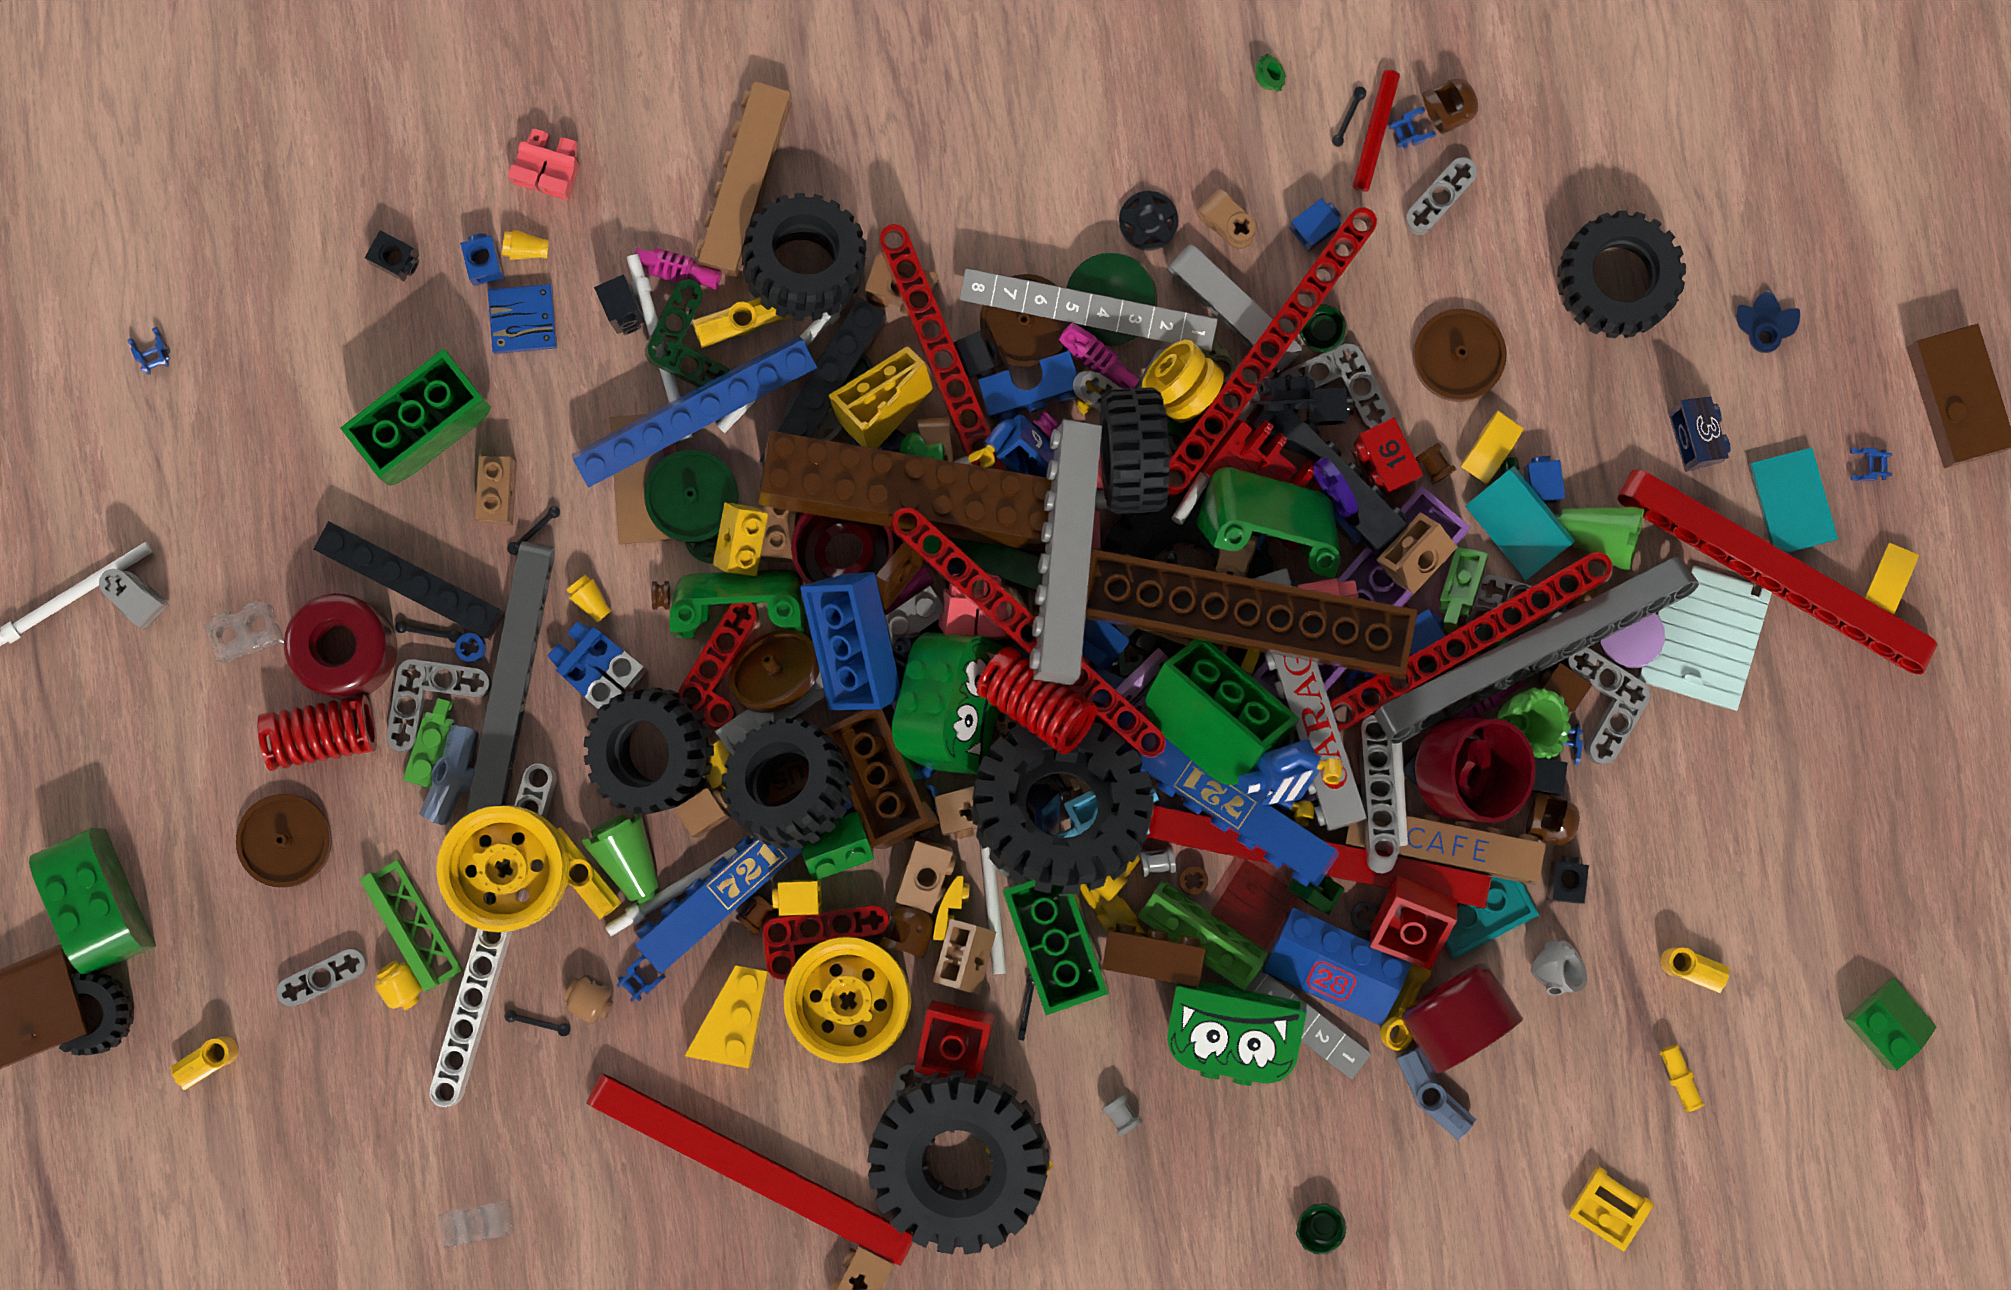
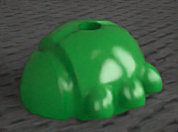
M1267 53L1264 57L1261 56L1256 64L1255 78L1262 88L1281 91L1282 86L1285 85V71L1282 65L1278 63V60Z

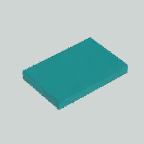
M1812 447L1748 464L1770 544L1786 553L1838 540Z
M1514 466L1465 505L1525 580L1575 542V539Z
M1492 877L1486 909L1467 904H1457V922L1444 944L1452 960L1539 916L1523 883Z

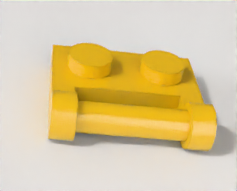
M1597 1166L1567 1215L1622 1252H1625L1650 1213L1654 1202L1646 1196L1641 1198L1606 1175L1607 1171ZM1599 1186L1635 1209L1633 1216L1629 1217L1597 1196L1595 1193Z

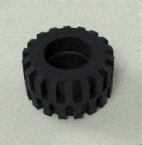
M98 973L73 975L72 978L78 999L80 1000L85 995L95 997L102 1006L103 1019L96 1031L63 1043L59 1049L64 1052L70 1051L72 1055L77 1056L94 1055L110 1051L111 1047H117L122 1043L120 1039L127 1037L130 1032L127 1029V1025L133 1024L134 1017L129 1016V1010H134V1004L128 1003L127 998L131 995L128 990L121 989L123 985L121 982L111 980L112 977L109 975Z

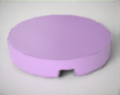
M1654 613L1601 640V646L1606 656L1616 665L1625 668H1641L1648 665L1661 653L1665 642L1664 626L1659 616Z

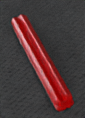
M1385 70L1381 78L1353 182V188L1358 191L1368 192L1371 186L1400 78V73L1393 70Z

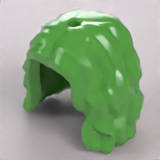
M1533 687L1528 691L1515 695L1502 706L1496 719L1510 722L1519 728L1528 739L1533 754L1537 758L1546 757L1550 759L1557 756L1559 752H1562L1563 745L1568 740V732L1571 730V725L1568 723L1570 714L1568 707L1564 704V697L1545 688L1537 689Z

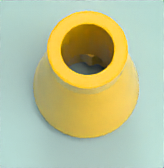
M513 229V232L504 231L502 256L510 257L509 260L547 258L549 239H542Z
M587 574L566 589L570 594L569 599L593 617L596 622H599L612 611L607 605L594 578L591 580Z

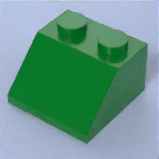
M858 811L843 816L842 819L837 818L833 823L836 827L830 833L824 831L820 834L822 839L815 843H811L809 840L805 841L806 846L802 847L801 851L812 881L874 860V855Z
M1894 977L1889 979L1844 1018L1845 1022L1886 1069L1898 1071L1923 1049L1937 1028Z

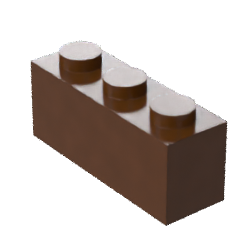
M1117 923L1116 928L1109 927L1102 963L1103 970L1199 987L1206 949L1205 944H1200V938L1188 935H1181L1180 940L1167 938L1168 932L1149 929L1148 934L1135 932V926Z

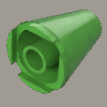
M1638 507L1563 508L1562 514H1555L1556 518L1575 539V542L1570 546L1587 554L1594 552L1604 553L1611 559L1612 565L1622 570H1631L1637 550L1638 536L1641 532L1644 509Z
M631 813L632 818L625 820L624 816L620 815L590 831L593 837L589 839L583 836L581 841L629 901L637 900L638 904H641L656 896L654 891L659 887L642 815L641 813Z

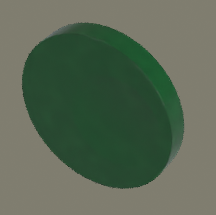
M1101 253L1086 259L1074 270L1066 286L1069 289L1157 306L1158 303L1156 285L1150 272L1138 260L1121 253ZM1076 324L1094 335L1105 346L1125 344L1139 337Z
M681 450L662 459L651 471L645 486V506L653 524L664 535L683 543H700L718 536L724 503L738 504V489L730 469L719 458L701 450Z

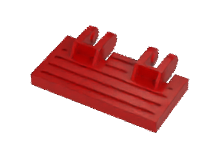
M1238 420L1199 471L1211 480L1213 474L1218 469L1232 467L1305 487L1314 474L1313 466L1315 462L1313 460L1307 461L1290 482L1289 480L1297 471V468L1279 453L1285 445L1287 437L1282 433L1276 434L1264 450L1260 452L1258 449L1271 433L1273 425L1268 420H1265L1245 442L1244 440L1253 429L1244 421ZM1317 480L1309 487V489L1322 492ZM1276 537L1290 550H1295L1300 544Z

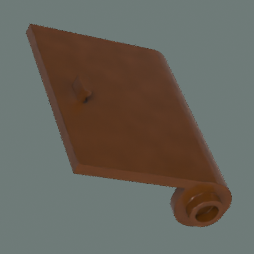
M61 944L0 969V1069L88 1034L72 974L78 971L69 961Z

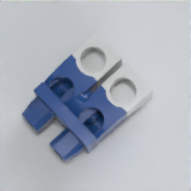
M577 621L567 633L579 643L576 648L570 653L561 644H558L548 654L550 660L557 667L556 671L597 709L603 704H608L610 699L616 695L625 694L601 674L603 671L627 691H631L648 671V669L595 627L590 628L580 621Z

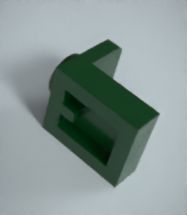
M1123 650L1112 664L1113 672L1119 671L1120 677L1128 678L1150 655L1131 656V662L1126 663Z
M1327 877L1323 878L1318 887L1312 883H1309L1306 887L1292 878L1286 888L1303 902L1328 916L1344 891L1342 885Z

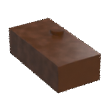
M1979 323L1917 340L1906 347L1944 468L2011 449L2010 422Z
M889 704L882 709H865L823 729L824 733L842 749V753L850 763L848 770L853 774V784L848 786L852 791L851 799L856 811H858L870 845L875 849H887L940 823L939 816L916 762L904 757L895 747L892 736V722L895 711L892 705Z

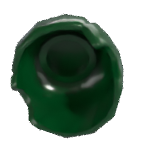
M1320 304L1299 334L1309 349L1328 353L1338 349L1345 341L1348 325L1345 316L1338 308L1332 305Z
M1327 1203L1313 1204L1299 1216L1296 1236L1305 1250L1315 1255L1329 1254L1338 1249L1345 1239L1346 1219L1339 1209Z

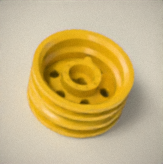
M516 806L486 807L462 818L446 835L437 858V881L440 892L448 907L467 924L491 932L513 931L539 922L558 905L569 881V854L558 830L542 815ZM517 832H521L525 836V840L521 845L513 843V835ZM484 835H488L492 839L491 845L487 848L480 845V839ZM535 859L543 862L544 866L540 872H535L531 869V863ZM510 860L509 867L514 869L513 873H508L504 877L502 875L503 869L499 865ZM469 865H474L477 868L475 877L471 878L466 874V868ZM520 889H525L529 893V899L525 902L519 901L517 898V892ZM487 892L495 894L496 901L494 904L490 905L485 902L484 895Z
M849 937L824 941L803 954L788 976L783 999L787 1023L799 1043L812 1054L836 1063L863 1062L887 1051L902 1035L909 1020L912 1002L907 976L897 960L883 948L871 942ZM834 964H839L842 967V973L837 977L830 973V968ZM867 968L872 969L875 973V977L871 981H866L862 977L863 971ZM813 990H819L822 993V999L819 1002L815 1003L810 999V994ZM851 992H854L856 994L854 1001L857 1003L856 1007L853 1009L849 1006L847 1010L842 1007L845 1002L842 999L843 994L850 995ZM877 999H884L886 1001L887 1007L884 1011L879 1012L875 1009L874 1003ZM826 1020L834 1023V1030L830 1033H826L822 1029V1024ZM860 1024L865 1026L867 1030L866 1035L861 1038L854 1034V1028Z

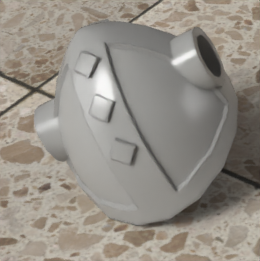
M1565 940L1547 942L1545 950L1532 963L1531 974L1546 987V993L1549 995L1558 996L1564 992L1582 991L1586 986L1587 974L1584 963L1575 948Z

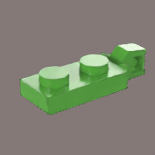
M1457 546L1440 598V612L1446 613L1443 631L1452 633L1458 629L1461 617L1469 618L1487 564L1488 553Z
M438 698L433 713L426 712L424 719L421 721L403 777L404 781L431 789L433 784L431 781L433 767L443 756L450 726L454 725L455 720L449 719L453 702Z

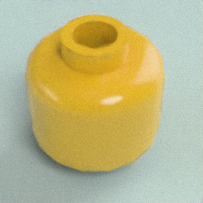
M395 960L376 973L378 979L374 983V987L390 1009L402 1007L404 1010H407L419 1002L418 994L421 992L422 987L407 962L399 963Z

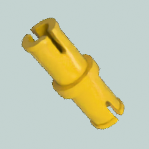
M1673 1044L1661 1049L1659 1054L1662 1056L1669 1072L1670 1078L1668 1081L1671 1086H1675L1684 1111L1691 1112L1704 1106V1102L1693 1081L1695 1077L1693 1070L1688 1069L1679 1049V1044Z

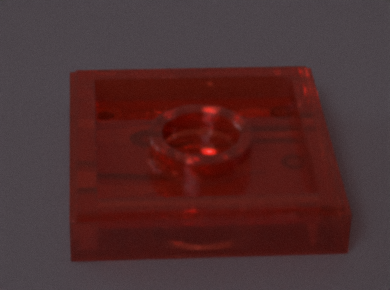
M1244 859L1212 909L1211 914L1261 947L1266 948L1298 897L1286 889L1287 885L1247 859Z

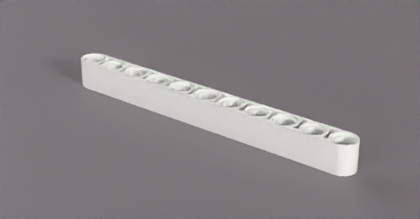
M536 763L530 765L524 772L514 806L524 808L527 802L535 801L539 808L538 814L546 818L557 783L555 771L544 764ZM544 770L547 773L548 781L543 787L537 788L533 783V776L537 771ZM517 832V833H515V834L513 835V843H514V838H515L516 835H517L518 833H520V832ZM507 860L506 863H500L499 867L503 869L502 875L504 877L505 869L510 864V860ZM520 889L517 892L519 901H522L525 889ZM488 892L486 903L494 904L496 896L493 892ZM477 929L430 1087V1098L439 1107L457 1104L464 1096L512 931L501 932L500 940L493 944L487 939V931ZM484 956L489 958L492 963V969L487 975L481 974L477 968L479 959ZM473 988L479 989L483 996L482 1002L478 1006H473L468 1001V993ZM464 1019L470 1021L473 1025V1032L468 1038L463 1037L458 1030L460 1022ZM454 1051L460 1052L464 1058V1063L460 1069H455L450 1065L449 1057ZM443 1083H449L454 1088V1096L450 1101L443 1099L440 1095V1087Z

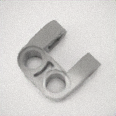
M113 568L103 572L99 578V587L102 593L118 607L126 618L139 628L147 629L169 607L168 602L132 572ZM121 587H125L126 589L121 593L119 590Z

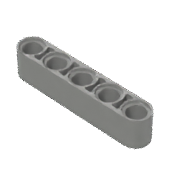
M1189 244L1167 267L1170 273L1250 349H1252L1273 320L1192 244ZM1295 340L1272 369L1276 373L1281 374L1302 352V348ZM1261 345L1260 350L1264 356L1275 357V350L1271 345Z
M1370 715L1362 722L1358 736L1362 805L1367 817L1363 821L1365 851L1369 868L1376 873L1382 874L1388 873L1395 866L1400 843L1392 743L1375 716ZM1368 732H1376L1381 737H1371L1368 735ZM1370 761H1378V762H1380L1383 766H1382V767H1374V766L1371 765L1369 762H1370ZM1371 791H1381L1385 794V796H1375ZM1382 820L1386 822L1388 826L1380 827L1376 825L1373 821ZM1385 850L1390 856L1381 857L1376 851Z

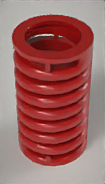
M1011 646L1002 649L991 659L982 672L977 684V695L987 698L990 704L998 706L1001 712L1008 714V717L1014 721L1017 720L1018 724L1027 727L1028 731L1037 734L1038 738L1046 741L1048 745L1061 754L1069 753L1082 741L1091 728L1097 713L1096 705L1090 701L1083 702L1080 694H1073L1070 687L1063 686L1061 683L1033 679L1034 669L1030 668L1029 659H1023V655ZM996 668H999L993 676L992 680L990 681L989 678L992 675L993 671Z
M359 695L355 700L343 698L341 700V708L337 701L332 700L328 703V706L322 702L318 703L316 708L312 705H306L303 711L299 707L293 708L291 713L286 709L281 710L279 719L275 712L262 713L258 716L259 745L263 760L269 771H274L279 766L289 768L292 764L301 766L305 762L312 764L317 760L327 761L330 757L338 759L342 755L349 757L354 753L359 755L375 752L377 748L375 721L366 695ZM355 717H357V720H358L359 734H357V726H356ZM268 735H269L270 744H271V750H270V751H269V748H268L267 738H266Z

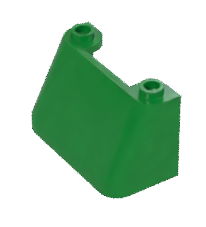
M1232 467L1220 468L1213 474L1196 521V525L1213 547L1227 551H1237L1246 546L1252 531L1301 543L1299 551L1302 555L1307 556L1308 566L1318 575L1334 579L1340 563V551L1334 507L1326 494Z
M793 570L757 571L756 576L728 572L684 575L678 580L675 587L669 615L670 633L677 639H694V632L697 627L704 622H710L709 606L751 602L752 604H767L768 616L773 624L778 627L806 634L805 606L800 586L804 585L803 580Z

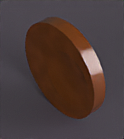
M1019 274L1011 276L1057 286L1050 280L1038 275ZM987 305L982 306L980 328L981 330H990L1001 359L1004 362L1018 367L1040 366L1039 360L1058 355L1065 348L1059 338L1071 322Z
M1451 309L1435 315L1423 326L1413 347V365L1419 380L1432 394L1448 401L1465 402L1483 396L1498 382L1506 365V345L1500 330L1489 318L1469 309Z
M778 630L767 633L750 643L739 654L730 673L731 690L738 701L748 710L758 713H770L787 708L800 700L814 685L820 671L813 642L802 632Z
M291 794L271 795L256 802L242 817L236 834V850L244 869L255 880L265 885L279 888L299 886L314 878L325 866L332 847V833L324 813L311 801Z

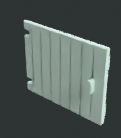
M1692 565L1691 572L1698 580L1699 586L1689 596L1657 612L1664 626L1665 642L1658 657L1648 663V665L1641 667L1638 679L1661 689L1737 711L1772 592L1761 587L1759 597L1751 595L1753 583Z

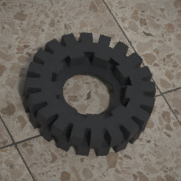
M1093 722L1082 741L1069 753L1061 754L1048 745L1046 741L1038 738L1037 734L1031 733L1027 727H1023L1020 724L1009 729L1007 740L1000 736L990 747L989 757L984 756L978 769L971 809L973 825L978 826L976 837L982 849L987 847L991 849L989 859L999 870L1005 865L1011 868L1009 878L1022 885L1027 878L1035 880L1034 890L1050 893L1052 885H1061L1062 894H1078L1082 884H1086L1088 890L1091 891L1104 886L1107 876L1115 880L1127 869L1128 862L1133 863L1142 849L1150 826L1154 796L1149 795L1152 788L1148 771H1140L1143 761L1135 749L1128 752L1123 750L1126 742L1125 739L1114 731L1107 738L1102 736L1103 725ZM1063 773L1073 775L1088 784L1094 792L1098 803V813L1093 824L1083 833L1072 837H1056L1040 830L1030 819L1026 808L1027 794L1033 784L1047 775Z

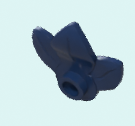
M1767 290L1756 299L1753 308L1739 305L1736 321L1739 328L1749 335L1750 344L1756 351L1770 353L1779 347L1782 339L1795 333L1800 322V309L1790 308L1781 311L1776 297L1770 290ZM1760 333L1769 335L1770 340L1768 343L1760 340Z

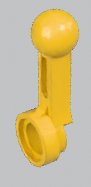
M1413 963L1401 991L1386 1017L1387 1020L1380 1028L1383 1044L1395 1051L1405 1049L1412 1041L1413 1037L1405 1027L1402 1015L1414 1003L1422 984L1427 982L1431 976V970ZM1398 1025L1399 1032L1394 1039H1390L1392 1028Z

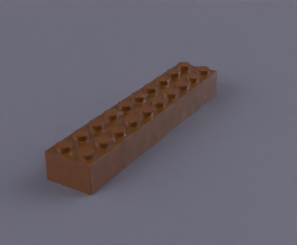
M770 431L766 444L757 505L891 527L890 519L897 509L903 507L913 508L944 536L1045 553L1046 542L1041 541V534L1044 523L1048 522L1049 511L1044 510V502L1047 491H1051L1052 480L1034 475ZM903 513L898 519L899 528L905 530L913 529L915 524L914 517L910 513Z
M1091 549L1086 619L1405 679L1418 613L1416 609Z

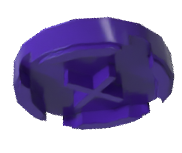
M1326 457L1316 461L1313 466V473L1322 492L1327 496L1332 495L1336 500L1333 502L1334 509L1346 518L1358 511V504L1355 496L1337 467Z

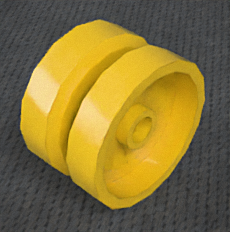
M1184 339L1169 346L1154 360L1143 378L1142 388L1152 387L1160 391L1166 414L1174 422L1183 423L1201 414L1213 402L1224 383V372L1211 358H1206L1203 351L1192 340Z

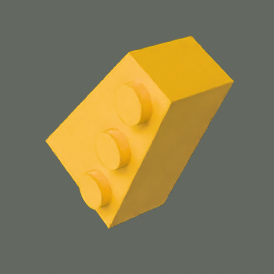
M907 346L828 396L840 425L861 446L877 449L932 391L933 387L925 362Z
M735 965L687 1050L685 1057L747 1069L752 1067L770 977L767 970Z

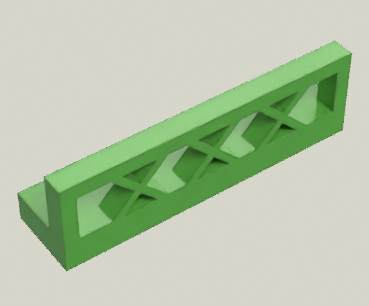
M399 860L392 862L376 873H369L359 879L424 991H431L464 971ZM396 870L402 880L399 892L387 891L380 878ZM405 887L411 896L403 895ZM390 895L397 897L396 904H394ZM402 898L414 901L418 907L415 921L404 919L401 916L399 909ZM421 915L427 924L420 923ZM406 923L413 925L412 932ZM418 926L432 931L434 938L431 949L419 946L415 940ZM437 943H439L443 952L436 950ZM422 951L429 952L428 960ZM434 954L447 957L453 968L438 978L431 967Z
M1163 879L1158 883L1152 896L1137 916L1155 930L1168 932L1167 938L1180 940L1181 935L1200 938V944L1206 945L1203 963L1244 991L1261 970L1268 955V951Z

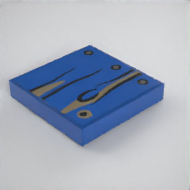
M551 284L488 289L492 352L494 354L557 348L553 286Z

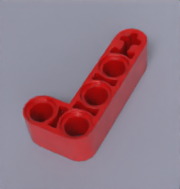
M751 602L732 603L678 690L679 699L685 698L689 690L698 689L701 693V700L697 705L693 706L692 710H700L705 717L704 721L717 729L736 717L734 706L715 694L758 623L759 613ZM746 608H749L748 613L751 618L749 620L743 619L738 625V628L743 631L741 635L733 628L727 627L730 622L734 626L738 623L739 617L736 615L738 610L744 611ZM725 634L733 635L735 638L734 647L728 651L720 650L718 646L719 639ZM712 661L717 663V674L712 678L703 677V665ZM724 705L729 710L728 718L724 722L717 723L712 718V712L717 706Z
M865 906L820 912L819 914L771 919L763 928V942L768 973L776 979H787L798 961L796 945L824 942L835 938H855L881 934L887 930L890 924L889 914L880 906ZM872 911H876L878 916H883L884 922L879 923L878 929L873 930L871 924L861 925L863 932L857 933L858 921L855 916L856 912H861L860 919L871 917ZM840 915H846L851 919V929L845 934L838 933L834 928V921ZM808 919H813L819 924V932L813 938L806 937L802 932V925ZM776 923L783 924L787 930V936L781 942L774 941L770 936V929ZM778 956H786L791 962V968L786 974H779L774 969V961Z

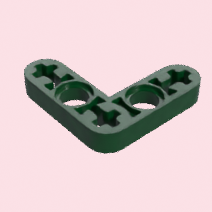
M685 279L673 288L646 344L645 356L654 366L699 388L713 380L706 375L702 377V381L698 379L705 365L709 367L705 372L712 376L718 372L723 375L730 370L726 366L681 344L703 296L702 288L696 281ZM687 287L692 289L691 295L695 299L688 300L683 310L672 307V303L678 306L683 299V294L679 292L680 290L684 291ZM675 314L680 317L682 327L679 331H671L667 328L665 320L668 315ZM663 335L675 338V343L670 339L664 348L668 356L663 355L661 358H657L655 356L657 351L653 349V346L657 347L662 343ZM684 357H691L696 361L697 371L695 373L687 374L682 370L681 360Z

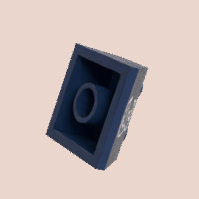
M1711 396L1682 400L1668 411L1685 472L1722 463L1729 458L1728 453L1731 451L1730 442L1726 434L1722 435L1719 424L1722 421L1721 411L1717 403L1713 404Z

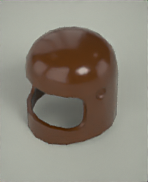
M1452 79L1437 89H1429L1422 93L1428 116L1441 134L1468 123L1478 112L1476 93L1465 80Z
M1538 791L1527 819L1525 834L1537 836L1540 841L1549 844L1565 845L1574 838L1580 822L1579 810L1575 804L1568 800L1558 799Z
M904 904L895 907L890 914V917L895 920L892 933L889 937L882 936L878 946L883 949L903 951L924 959L934 933L935 921L933 917L926 911Z

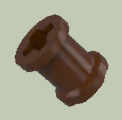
M1439 443L1415 458L1418 463L1422 462L1430 474L1432 485H1435L1457 470L1454 465L1450 466L1440 451L1441 445Z
M755 892L752 895L753 901L742 914L738 913L735 917L757 935L760 932L759 927L771 913L775 914L778 910L773 908V905L764 897Z

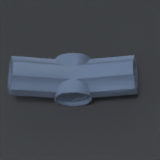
M457 725L450 726L443 756L435 763L432 770V787L419 812L422 817L433 823L447 825L460 795L467 793L472 786L474 769L471 767L479 736L476 730Z
M1420 1048L1411 1049L1396 1057L1417 1106L1430 1115L1456 1140L1464 1136L1477 1119L1443 1089ZM1432 1087L1437 1091L1438 1099L1433 1105L1427 1106L1422 1100V1094L1424 1090Z

